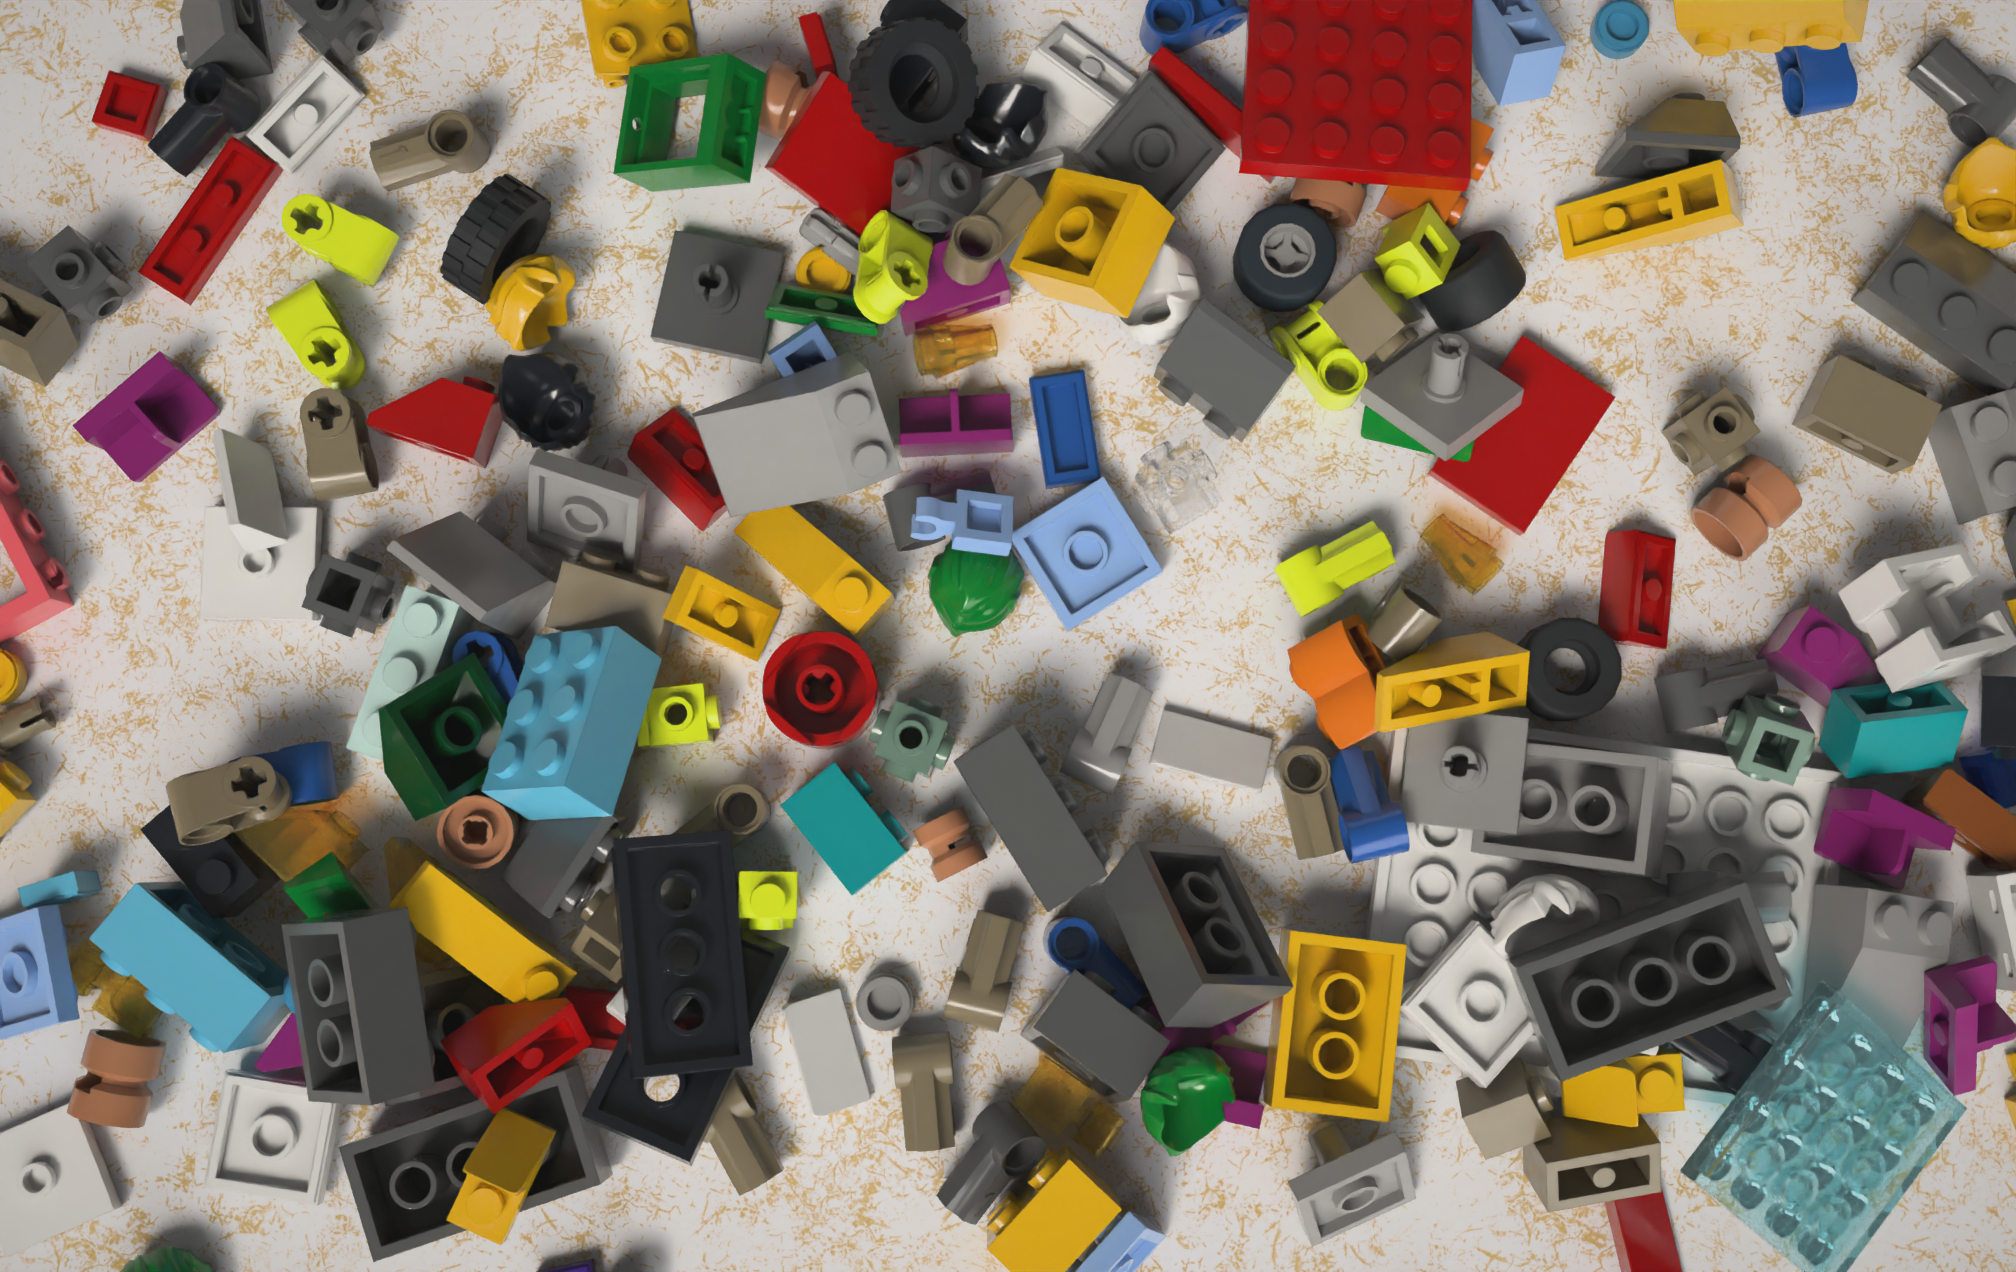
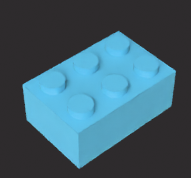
M618 626L534 635L532 644L525 656V664L517 688L508 705L507 717L496 749L490 757L489 769L481 791L528 820L613 816L662 658Z
M180 881L135 883L89 937L93 943L103 950L100 958L109 968L126 977L132 975L148 988L144 993L145 997L155 1007L167 1014H174L176 1012L192 1026L189 1030L192 1038L212 1052L220 1050L226 1053L263 1044L290 1012L285 1004L282 991L288 972L224 918H212L193 893Z

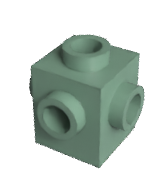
M1748 694L1745 695L1740 709H1733L1729 713L1722 732V741L1725 742L1727 751L1738 771L1756 780L1770 781L1772 779L1791 786L1794 785L1801 767L1810 759L1815 743V732L1802 711H1800L1801 707L1799 704L1776 694H1766L1765 699Z
M912 696L908 705L895 701L891 712L881 709L872 728L869 740L877 743L873 754L885 760L882 771L913 783L916 774L929 778L934 767L943 771L956 740L947 736L951 727L949 722L940 719L943 708ZM909 727H915L922 733V742L914 749L905 748L900 741L901 733Z

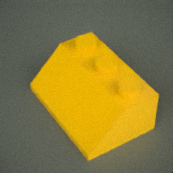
M1673 0L1678 32L1695 52L1706 56H1723L1729 50L1752 49L1761 53H1776L1787 46L1803 45L1820 50H1829L1839 47L1841 43L1862 42L1869 0Z
M1281 928L1278 956L1293 984V988L1287 994L1273 999L1263 1101L1267 1105L1277 1109L1389 1122L1406 944Z

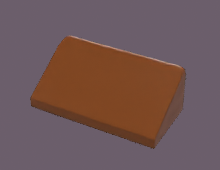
M1944 769L1906 792L1902 797L1903 804L1955 828L1956 832L1953 842L1989 869L2016 870V817L1952 769Z

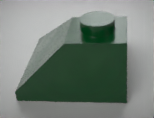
M474 652L378 709L384 772L415 821L448 808L484 784L489 769V760L496 749L507 717L508 707Z

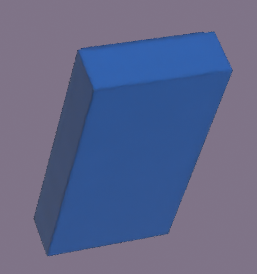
M1084 370L1029 378L1045 489L1093 483L1100 479L1101 473Z

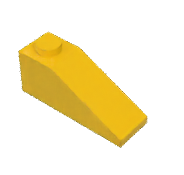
M1722 159L1554 207L1564 260L1567 262L1690 241L1744 226L1734 173Z
M791 506L749 513L733 530L738 537L857 642L866 635L895 602L893 594Z
M1489 631L1440 639L1377 673L1374 729L1379 732H1386L1525 706L1530 651Z
M428 860L421 865L388 905L389 908L408 907L409 919L415 930L495 991L514 1003L556 999L577 974L552 943Z

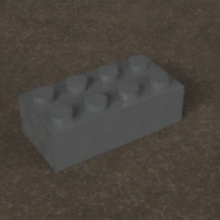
M1729 875L1506 959L1549 1069L1561 1082L1792 996L1746 881Z
M579 1064L549 1074L505 1106L556 1130V1134L520 1212L600 1185L613 1175L599 1127L584 1120L582 1117V1113L589 1101V1096ZM478 1098L359 1138L339 1147L373 1262L466 1231V1229L447 1221V1217L467 1177V1174L462 1169L496 1116Z

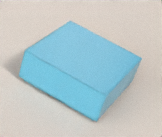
M72 871L18 888L22 907L27 908V910L55 904L60 906L98 894L102 890L97 871Z

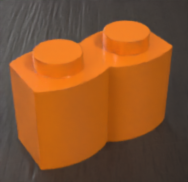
M1358 613L1332 624L1287 649L1290 659L1289 670L1294 682L1300 689L1307 691L1312 697L1317 710L1316 722L1325 738L1333 741L1340 750L1378 732L1374 729L1377 673L1388 668L1384 663L1381 650L1368 638L1366 632L1369 627Z

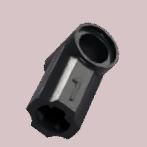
M205 63L190 73L183 89L185 103L147 144L158 157L184 177H187L226 132L238 134L246 131L259 116L261 105L256 92L215 63Z
M1728 1021L1667 1042L1683 1055L1714 1074L1712 1079L1718 1085L1757 1109L1761 1107L1791 1061L1784 1052L1750 1031L1743 1030L1742 1032Z

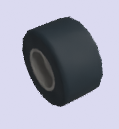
M1295 203L1274 204L1257 212L1243 227L1232 257L1234 278L1242 294L1256 306L1273 312L1298 310L1313 302L1330 280L1337 261L1336 239L1328 223L1312 209Z

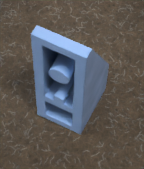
M1472 0V54L1479 74L1498 105L1503 106L1549 97L1566 44L1538 1Z

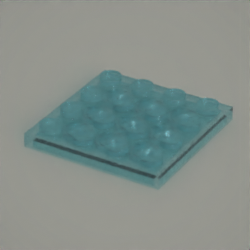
M1821 980L1680 1169V1172L1801 1272H1847L1967 1108L1838 988Z

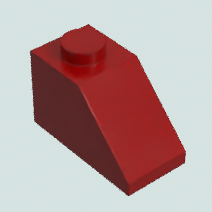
M463 375L460 383L440 378L370 412L366 424L381 435L486 469L503 422V415L500 411L498 397L493 394L495 386L477 378Z
M564 997L489 1006L442 1039L440 1043L462 1082L494 1115L590 1046L592 1041L572 1002Z

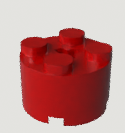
M815 631L793 636L774 651L764 669L762 693L767 715L783 734L804 746L830 750L851 743L869 728L878 712L881 687L874 665L857 643L839 633ZM830 678H833L835 681L830 687L835 694L833 699L828 703L823 699H819L815 704H812L810 701L815 694L809 687L812 681L818 679L820 682L825 683Z

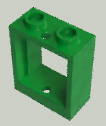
M730 53L631 66L613 174L651 192L750 183L766 73ZM706 95L696 157L667 160L676 98ZM633 119L636 122V130L633 128L632 125Z

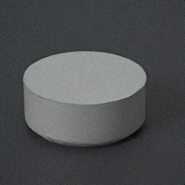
M879 973L871 976L861 985L856 997V1008L859 1017L868 1027L877 1031H892L902 1026L910 1017L914 1006V996L909 984L902 977L893 973Z

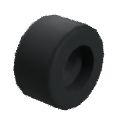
M1495 230L1482 231L1458 241L1461 245L1443 284L1418 295L1435 324L1445 332L1461 331L1489 319L1512 302L1525 286L1526 272L1501 233Z
M1558 618L1530 630L1517 643L1518 646L1530 651L1525 707L1533 714L1550 721H1573L1602 710L1615 696L1622 678L1621 656L1614 640L1599 625L1582 618ZM1558 648H1568L1576 651L1581 656L1585 665L1586 676L1584 681L1573 691H1561L1554 688L1548 682L1545 675L1544 664L1546 659Z

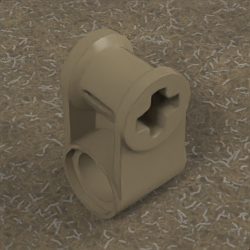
M320 388L312 391L302 402L300 420L307 451L308 477L316 499L319 502L378 491V468L371 449L366 415L363 408L357 401L331 388ZM334 407L342 410V416H337L333 419L332 428L325 423L326 419L334 416Z
M1401 578L1395 581L1369 617L1371 622L1366 632L1368 638L1379 649L1397 661H1401L1416 653L1443 620L1446 612L1439 606L1433 607L1424 598L1407 589V583Z
M256 756L242 757L236 761L208 770L187 773L174 778L165 786L180 844L190 846L214 842L233 832L263 822L273 821L284 814L292 800V788L288 780L275 771L269 762ZM265 781L257 787V783ZM258 790L259 795L251 798L250 796L256 794Z

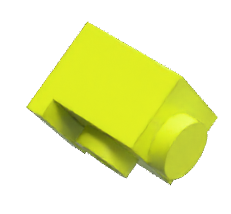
M1427 203L1384 225L1382 233L1385 235V238L1374 259L1380 266L1386 285L1392 291L1402 294L1406 300H1409L1443 284L1461 244L1432 206ZM1424 234L1434 246L1428 250H1425L1420 244Z
M704 683L653 688L638 733V747L655 749L714 742L713 729L722 727L721 705L718 694L710 695L709 686ZM675 704H683L687 710L685 721L679 725H672L667 716L669 709Z
M737 871L736 891L740 927L751 930L793 929V919H797L798 872Z

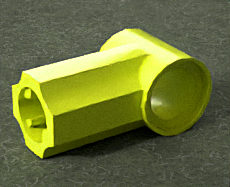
M1372 520L1321 548L1317 544L1294 555L1274 567V570L1301 618L1344 595L1343 591L1386 570L1387 567L1393 565L1396 561L1386 535Z

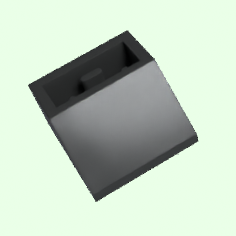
M615 808L613 816L538 820L500 878L538 912L549 919L567 912L572 913L574 909L579 911L598 884V881L593 879L591 875L599 863L604 864L607 860L612 862V840L629 837L630 833L622 828L630 817Z

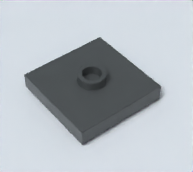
M1149 70L1142 73L1073 155L1093 175L1143 186L1171 213L1226 148L1169 88Z

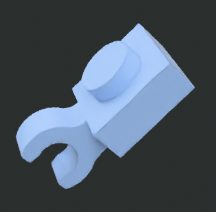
M957 489L954 503L941 501L933 497H917L916 511L911 519L910 537L919 540H935L944 535H952L951 549L1008 556L1012 546L1014 496Z

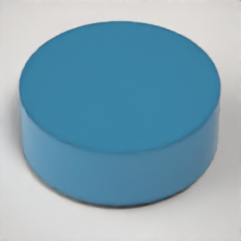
M1614 0L1604 5L1594 17L1590 26V39L1593 46L1599 53L1611 59H1624L1633 55L1645 42L1649 33V20L1646 13L1639 5L1628 0Z

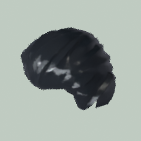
M992 83L985 85L978 98L975 97L973 105L975 110L972 117L967 118L964 123L965 127L960 133L953 134L952 140L957 151L968 161L991 168H1006L1016 164L1021 159L1029 158L1035 152L1047 132L1048 90L1041 85L1032 83Z
M552 352L535 353L525 356L509 354L505 358L500 372L498 400L500 411L503 415L502 420L516 432L519 439L531 442L532 448H540L544 451L551 450L553 452L571 449L573 446H578L581 441L586 440L589 436V429L593 426L592 421L595 417L594 403L596 400V392L588 383L586 372L575 362L568 361L564 357Z

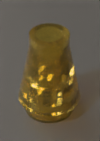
M926 324L925 330L913 332L914 356L921 376L933 374L935 379H938L998 355L997 338L992 324L981 326Z
M1444 513L1438 516L1420 535V538L1429 546L1457 589L1465 588L1472 596L1481 591L1505 565L1496 556L1499 551L1497 548L1452 522Z

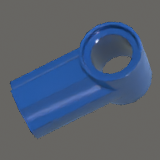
M1360 746L1341 750L1338 755L1328 761L1331 770L1330 781L1340 812L1338 818L1341 839L1349 862L1353 864L1408 852L1410 848L1409 834L1403 811L1398 801L1391 802L1374 751L1363 750Z
M1063 915L1052 920L1045 928L1043 935L1044 950L1049 958L1066 975L1073 970H1077L1082 975L1087 970L1095 972L1115 988L1116 991L1112 997L1128 1010L1138 1003L1147 991L1145 986L1101 939L1094 927L1084 919L1073 915ZM1076 926L1085 935L1083 950L1074 957L1060 956L1056 948L1058 934L1066 927Z

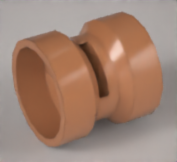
M963 806L913 830L920 847L928 849L933 859L930 868L937 882L988 858L981 842L973 840L968 830L970 820ZM954 844L955 848L950 850L948 846Z

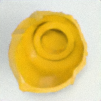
M1988 137L1969 152L1952 171L1949 182L1943 191L1944 210L1950 212L1954 230L1967 241L1977 244L1979 247L2000 249L2016 242V149L2006 146L1997 137Z
M549 254L528 255L512 263L496 280L490 292V298L485 305L486 310L491 314L488 322L495 326L494 331L499 333L502 339L507 340L511 344L512 349L521 352L533 350L550 341L552 338L548 333V326L567 324L566 301L568 292L576 284L574 269L564 258Z

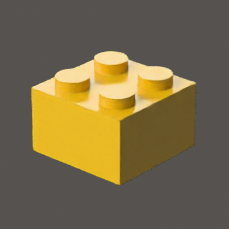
M1057 167L1041 199L1044 203L1043 208L1030 222L1009 267L1046 297L1128 318L1175 217L1141 185Z
M1066 1144L1057 1154L1051 1148H1048L1045 1151V1156L1028 1174L1030 1178L1027 1183L1029 1184L1017 1197L1011 1191L1006 1193L987 1215V1218L990 1220L986 1226L988 1228L987 1250L1010 1272H1065L1122 1210L1116 1191Z

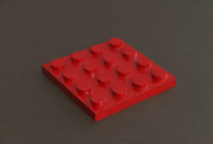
M1248 0L1239 173L1466 192L1471 180L1472 0Z

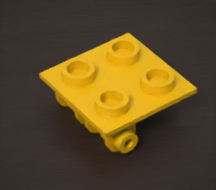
M580 0L594 76L602 79L606 88L624 86L626 84L625 76L629 75L631 66L698 57L687 0Z

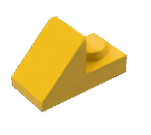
M686 565L662 618L681 626L683 630L758 662L780 614V610L699 569Z
M1675 1048L1658 1049L1657 1054L1654 1056L1638 1053L1562 1081L1563 1114L1566 1117L1626 1127H1637L1638 1114L1685 1111L1681 1053Z
M506 1107L498 1111L462 1169L467 1174V1177L447 1217V1221L499 1245L506 1242L556 1134V1130Z

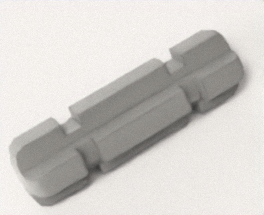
M814 208L807 214L800 226L799 232L801 236L814 246H818L819 243L824 245L822 252L856 277L860 254L858 251L860 238L842 224L837 228L833 225L836 219L823 209Z

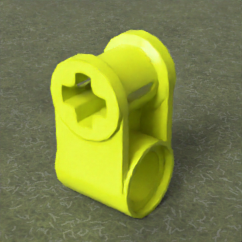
M302 194L290 199L285 205L281 216L282 227L286 234L299 243L302 249L310 255L329 263L344 274L372 287H375L400 239L396 233L363 215L353 214L312 194ZM310 221L318 224L323 221L319 230L315 228L306 230Z
M881 210L876 213L863 230L858 244L860 254L856 283L853 289V297L858 309L870 321L878 324L888 323L896 317L901 304L906 300H916L926 292L928 287L929 259L933 250V240L929 236L887 210Z
M315 278L266 307V311L273 324L292 347L302 365L312 375L317 376L324 385L334 390L346 391L362 381L366 373L364 354L343 323L344 320L338 308ZM334 353L337 362L332 366V361L329 357Z
M1316 299L1308 304V312L1284 328L1276 326L1269 331V335L1277 352L1296 366L1294 371L1313 395L1315 401L1328 410L1342 411L1351 407L1357 401L1368 378L1367 365L1365 362L1361 364L1317 313L1324 303ZM1331 370L1344 371L1351 377L1353 387L1347 390L1334 389L1328 384L1325 374Z

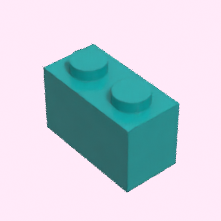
M1941 681L1894 693L1891 692L1887 683L1833 689L1818 745L1846 779L1952 766L1968 709Z
M833 762L780 806L849 893L856 895L908 853L901 842L909 835L888 809L879 816L866 799L873 792L872 788L853 765L843 771L839 764Z

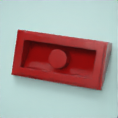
M675 407L635 434L627 452L628 458L699 530L705 531L727 511L699 432Z
M1637 529L1607 533L1604 547L1598 625L1614 640L1615 644L1667 649L1676 539Z
M1662 1186L1661 1192L1605 1202L1621 1272H1682Z

